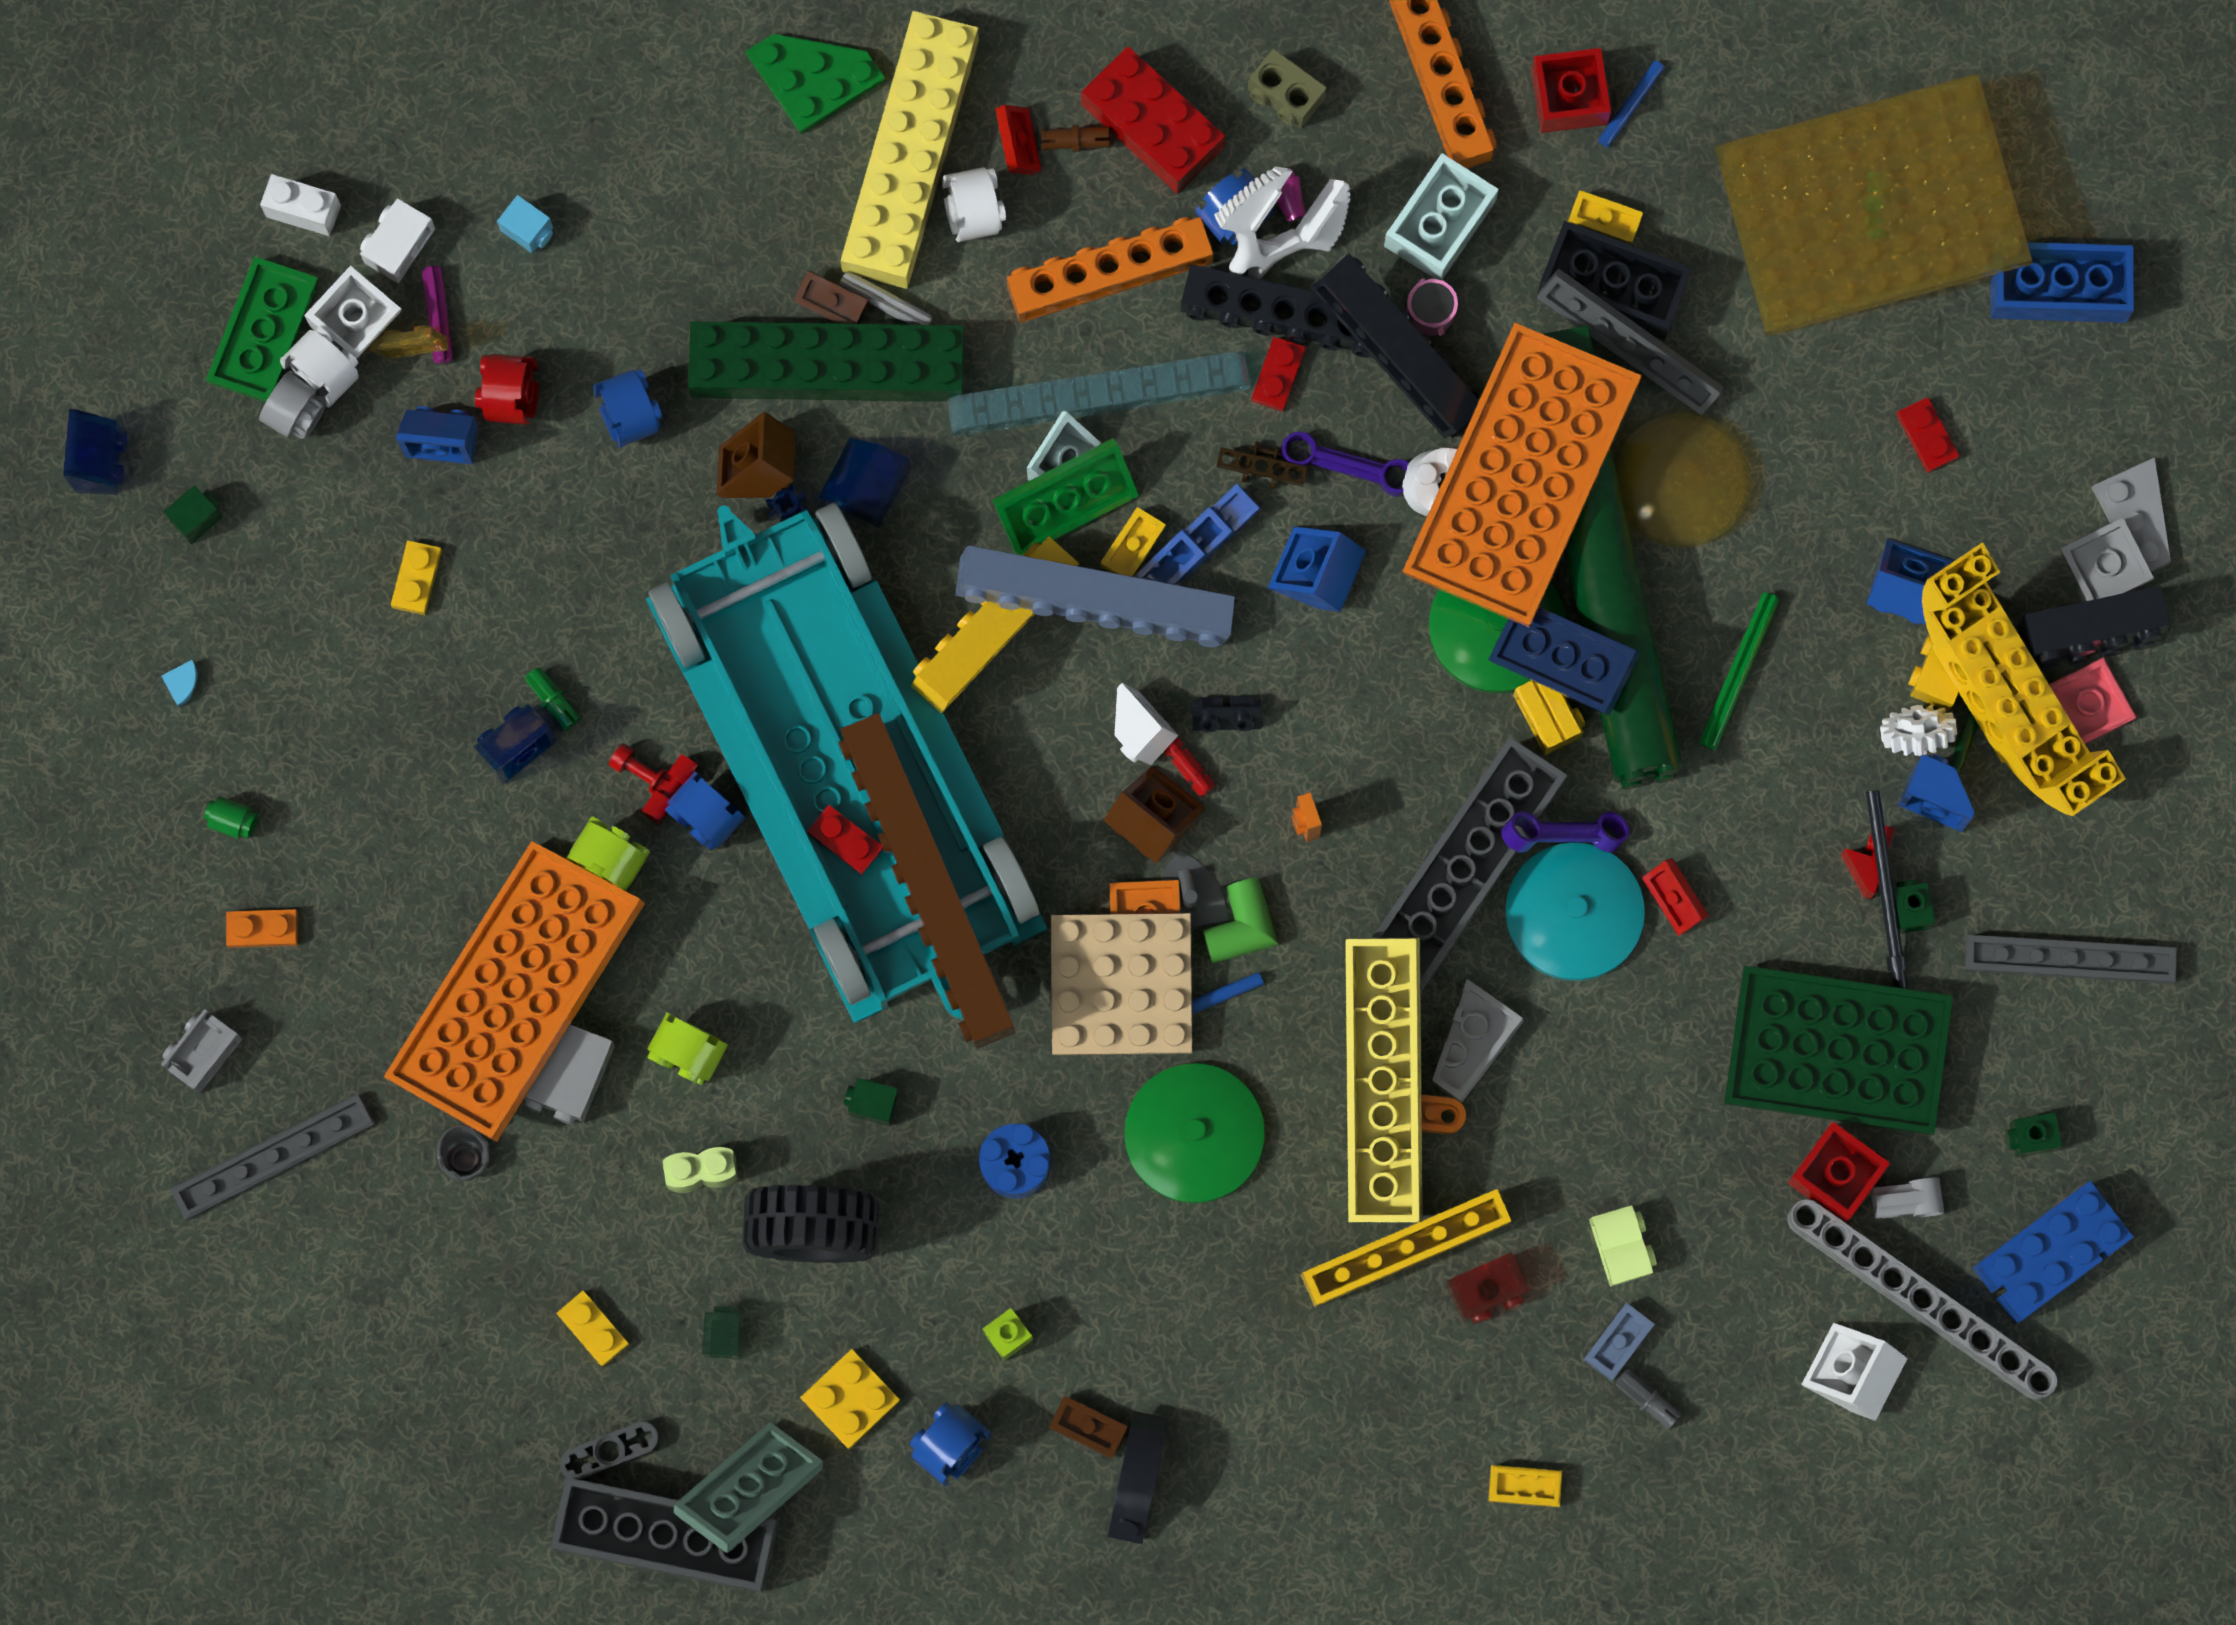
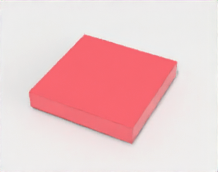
M2105 658L2049 684L2085 744L2137 718Z

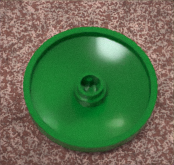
M1550 582L1539 607L1566 619L1562 600ZM1440 589L1438 590L1429 615V637L1435 656L1454 679L1474 690L1495 694L1514 692L1517 687L1531 681L1488 660L1508 618Z
M1207 1064L1177 1065L1153 1076L1135 1095L1125 1121L1126 1151L1137 1175L1156 1193L1181 1203H1208L1224 1198L1236 1191L1254 1172L1264 1145L1263 1116L1251 1091L1231 1073Z

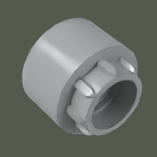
M288 371L266 401L260 413L259 421L288 439L293 435L300 439L307 438L323 415L326 401L318 396L320 389L311 387L306 380Z

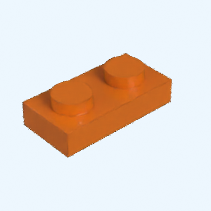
M1311 792L1298 796L1296 808L1292 809L1294 815L1291 816L1297 835L1304 834L1306 842L1320 838L1322 823Z
M293 909L226 912V946L228 948L298 946V911Z

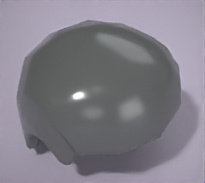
M457 1124L445 1130L439 1139L436 1151L437 1162L441 1170L455 1181H471L482 1175L488 1166L490 1149L488 1142L478 1131L468 1125Z

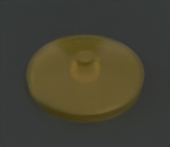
M1667 414L1643 424L1625 442L1615 466L1627 521L1646 538L1670 547H1697L1708 544L1723 536L1741 517L1751 491L1750 465L1738 440L1719 423L1696 414Z

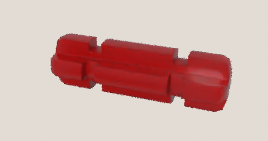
M1177 736L1165 749L1164 753L1167 757L1172 756L1171 762L1188 783L1190 781L1193 783L1191 787L1200 797L1204 796L1214 788L1215 783L1208 774L1204 776L1202 766L1187 748L1185 750L1182 748L1184 744Z

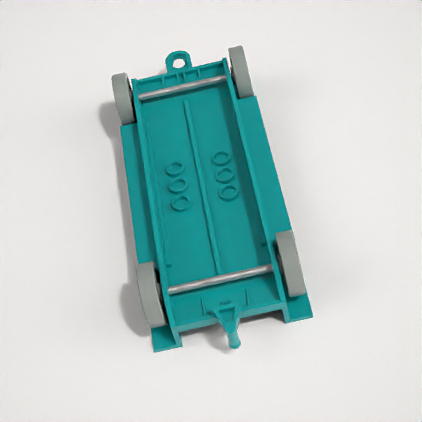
M831 503L816 510V517L813 519L807 510L755 535L750 528L731 512L728 506H720L717 514L723 550L671 574L673 586L665 582L649 590L648 594L650 597L645 599L700 706L854 1024L888 1008V1001L931 980L947 1012L957 1019L964 1020L959 1008L954 1011L951 1009L945 991L950 989L946 977L939 979L931 960L937 958L932 945L925 948L918 928L922 927L923 924L919 914L912 916L904 897L910 895L906 884L898 885L891 865L896 864L892 852L885 854L883 850L866 873L861 876L807 833L826 807L830 805L880 843L878 834L883 833L879 821L871 822L864 805L870 801L865 790L858 791L851 772L856 771L853 760L845 761L838 742L844 740L841 728L874 714H880L983 955L1009 942H1012L1013 946L1018 945L1048 930L1039 912L1030 886L1006 842L1004 834L944 714L939 713L910 687L916 678L913 670L918 666V662L877 580L875 581L872 577L857 540L838 505Z

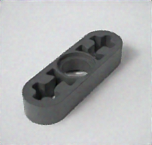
M637 1422L569 1449L560 1459L561 1472L567 1478L582 1481L650 1454L659 1444L658 1431L648 1422ZM643 1429L645 1433H652V1438L648 1439L649 1446L643 1448L640 1443L629 1446L633 1453L626 1456V1447L619 1438L620 1436L626 1434V1440L630 1441L638 1437L637 1430ZM608 1441L617 1443L620 1448L618 1458L611 1462L604 1461L600 1456L601 1446ZM593 1447V1455L600 1464L599 1467L593 1469V1463L589 1462L581 1466L582 1473L577 1474L574 1470H567V1465L572 1463L570 1457L576 1455L579 1459L590 1457L586 1450Z

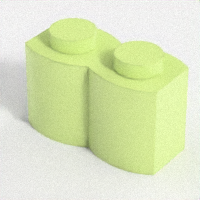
M714 1147L704 1150L698 1155L681 1152L663 1159L666 1186L673 1192H691L703 1185L715 1188L725 1187L739 1180L736 1157L733 1150L729 1148Z
M1631 1205L1589 1219L1610 1287L1649 1276L1653 1273L1652 1266L1657 1265L1651 1245L1645 1246L1641 1233L1646 1231V1227L1640 1211L1634 1212Z

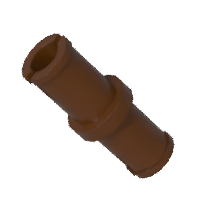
M1072 125V129H1042V150L1072 149L1073 152H1080V148H1110L1109 126L1079 128V125Z

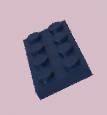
M1539 607L1530 628L1510 619L1507 620L1488 660L1610 716L1640 653L1635 649Z

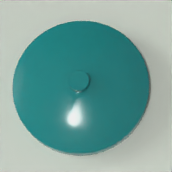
M1585 843L1558 844L1532 856L1523 864L1513 878L1505 904V920L1508 934L1522 958L1541 973L1566 981L1595 979L1613 971L1622 964L1631 954L1640 938L1645 917L1642 892L1630 869L1612 853L1604 852L1594 845Z

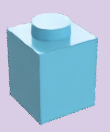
M518 195L497 220L501 232L532 254L538 247H545L553 235L551 231L553 226L550 218Z

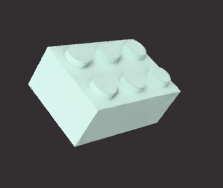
M1441 153L1386 233L1384 247L1432 278L1443 280L1496 203L1499 189Z

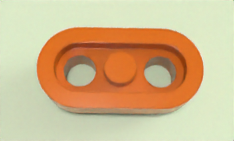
M1421 1095L1422 1132L1453 1134L1462 1128L1466 1120V1111L1461 1102L1454 1098ZM1445 1111L1452 1112L1454 1121L1451 1123L1444 1122L1441 1114Z

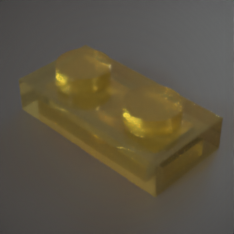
M426 325L416 326L414 331L410 332L388 330L383 332V336H378L370 344V351L385 359L447 350V337L435 331L434 327Z

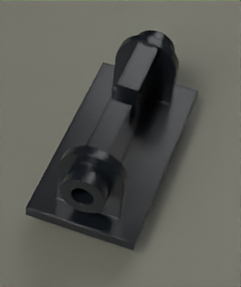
M1254 695L1230 696V707H1223V697H1199V700H1192L1193 731H1250L1252 729H1261V698L1254 699Z

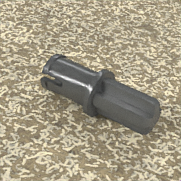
M1630 1370L1624 1371L1615 1383L1621 1391L1639 1405L1638 1410L1642 1411L1644 1409L1662 1424L1666 1430L1676 1422L1675 1419L1679 1418L1682 1413L1658 1394L1659 1390L1657 1388L1652 1389Z

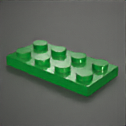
M254 256L206 377L207 383L266 403L272 391L282 379L285 370L280 363V359L297 341L306 318L305 314L309 310L320 282L318 277Z
M1112 438L993 499L992 503L1015 555L1023 556L1035 541L1041 545L1048 537L1055 540L1139 495L1119 445Z

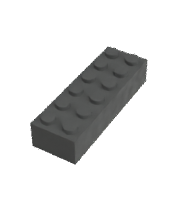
M566 1477L550 1548L558 1552L763 1593L778 1522L766 1519L732 1550L726 1553L674 1514V1504L679 1500Z

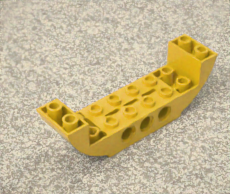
M1982 542L1928 578L1923 587V614L1933 643L1931 647L1953 684L1959 690L1961 697L2001 763H2005L2017 778L2045 803L2062 813L2074 816L2126 778L2109 750L2089 752L1989 587L1987 581L2001 571Z

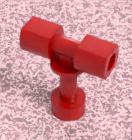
M622 743L612 755L608 766L619 773L627 769L650 784L648 792L653 795L642 809V812L647 818L661 825L668 814L665 811L669 805L667 801L695 771L699 770L698 764L681 754L669 772L662 769L657 773L635 759V750Z

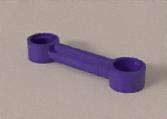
M1304 432L1291 433L1283 441L1281 453L1284 462L1307 467L1314 465L1380 484L1384 492L1390 496H1404L1403 488H1391L1385 482L1384 476L1389 469L1394 467H1400L1407 471L1409 463L1404 460L1395 459L1386 464L1317 446L1313 438ZM1303 440L1310 445L1312 454L1304 461L1292 460L1287 454L1288 445L1293 441Z
M1517 812L1502 828L1504 842L1509 848L1517 852L1528 851L1536 842H1592L1598 849L1604 852H1614L1630 834L1629 826L1624 818L1613 812L1602 814L1596 822H1539L1530 813ZM1515 826L1521 827L1527 833L1529 838H1525L1521 834H1519ZM1603 826L1609 828L1616 838L1609 836Z

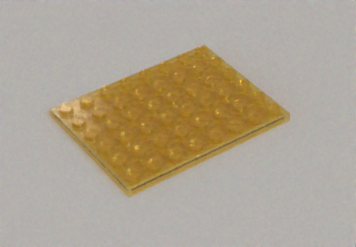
M1978 73L1714 146L1766 336L2032 264L2031 254Z

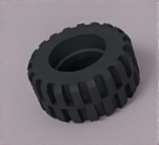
M771 1185L770 1187L753 1188L745 1196L742 1245L746 1252L751 1255L782 1261L814 1263L866 1261L871 1259L877 1252L879 1202L874 1195L867 1194V1192L831 1186Z

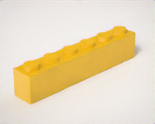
M1050 537L1041 545L1035 541L1023 555L1073 566L1079 565L1072 556ZM987 601L980 603L982 607L976 614L970 610L957 624L960 630L954 637L948 633L935 647L939 653L932 660L925 657L913 670L916 678L910 687L942 714L1035 615L1032 610L1024 608L1008 610L1001 608L998 603Z
M1496 1189L1303 1272L1301 1277L1314 1307H1317L1506 1226L1511 1222V1219L1499 1191Z

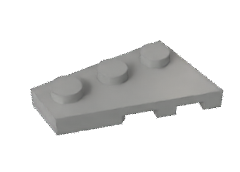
M2155 457L2093 485L2092 490L2109 523L2122 517L2125 519L2150 571L2153 572L2168 565L2171 559Z
M1467 979L1459 1006L1453 1018L1448 1039L1445 1041L1432 1079L1433 1084L1462 1103L1524 1022L1523 1018Z

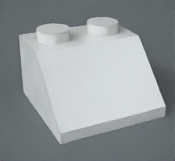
M350 266L305 314V317L313 330L318 326L323 328L332 337L333 341L331 343L340 351L346 349L357 359L402 310Z
M1833 1323L1802 1385L1853 1413L1876 1421L1907 1358L1883 1340Z

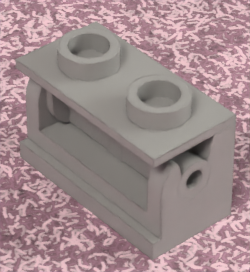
M205 1009L200 1015L196 1013L189 1019L184 1028L187 1032L179 1042L173 1041L167 1047L162 1056L165 1060L161 1063L166 1070L198 1094L201 1093L242 1041V1038Z

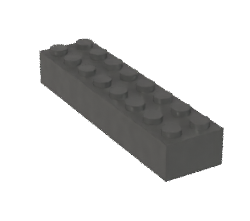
M1511 737L1507 739L1372 937L1420 938V994L1517 853V851L1509 848L1502 838L1503 826L1517 812L1530 813L1539 821L1566 780L1567 774ZM1515 826L1519 834L1525 838L1528 837L1521 827Z

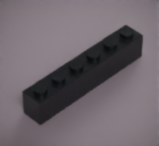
M1347 253L1336 260L1310 285L1311 289L1444 439L1457 433L1471 420L1479 402L1477 392L1471 386L1463 383L1456 375L1454 366L1449 361L1440 357L1434 350L1432 341L1426 335L1420 334L1411 324L1409 315L1404 310L1395 306L1388 298L1387 290L1381 284L1372 280L1366 273L1364 264L1359 259Z

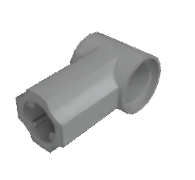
M1937 1177L1917 1179L1903 1185L1871 1189L1875 1219L1907 1215L1920 1218L1945 1213L1940 1178Z

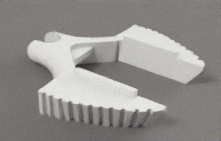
M1275 166L1272 170H1268L1266 174L1263 173L1260 178H1255V181H1251L1249 186H1245L1244 190H1240L1238 195L1235 194L1233 199H1229L1228 203H1225L1219 209V212L1214 214L1220 228L1235 232L1238 241V249L1230 262L1229 272L1242 276L1248 269V277L1260 280L1276 262L1301 249H1316L1330 252L1331 247L1335 245L1334 242H1337L1338 236L1341 235V231L1344 228L1343 225H1345L1344 220L1347 217L1345 215L1348 212V203L1350 202L1349 185L1345 181L1330 179L1296 229L1288 230L1266 241L1257 239L1255 232L1281 196L1282 192L1280 189L1291 175L1292 170Z

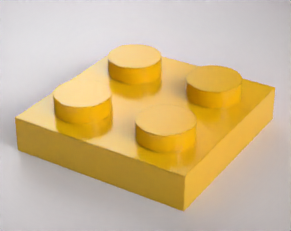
M852 1349L800 1397L848 1450L900 1402V1399Z

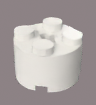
M985 167L943 176V189L949 188L950 192L948 198H944L945 209L952 234H958L957 242L995 235L999 233V230H1002L1001 221L1006 220V213L1002 200L997 201L994 189L998 188V182L993 168L987 170Z
M318 326L314 331L309 330L280 359V363L284 370L290 366L295 374L306 380L311 387L320 389L318 396L325 399L326 407L330 408L359 378L358 371L355 368L358 361L346 349L340 351L331 343L333 339L329 333Z
M1439 448L1426 451L1410 461L1405 479H1403L1402 488L1407 503L1414 511L1425 516L1428 515L1439 491L1437 483L1441 481V478H1445L1457 449Z

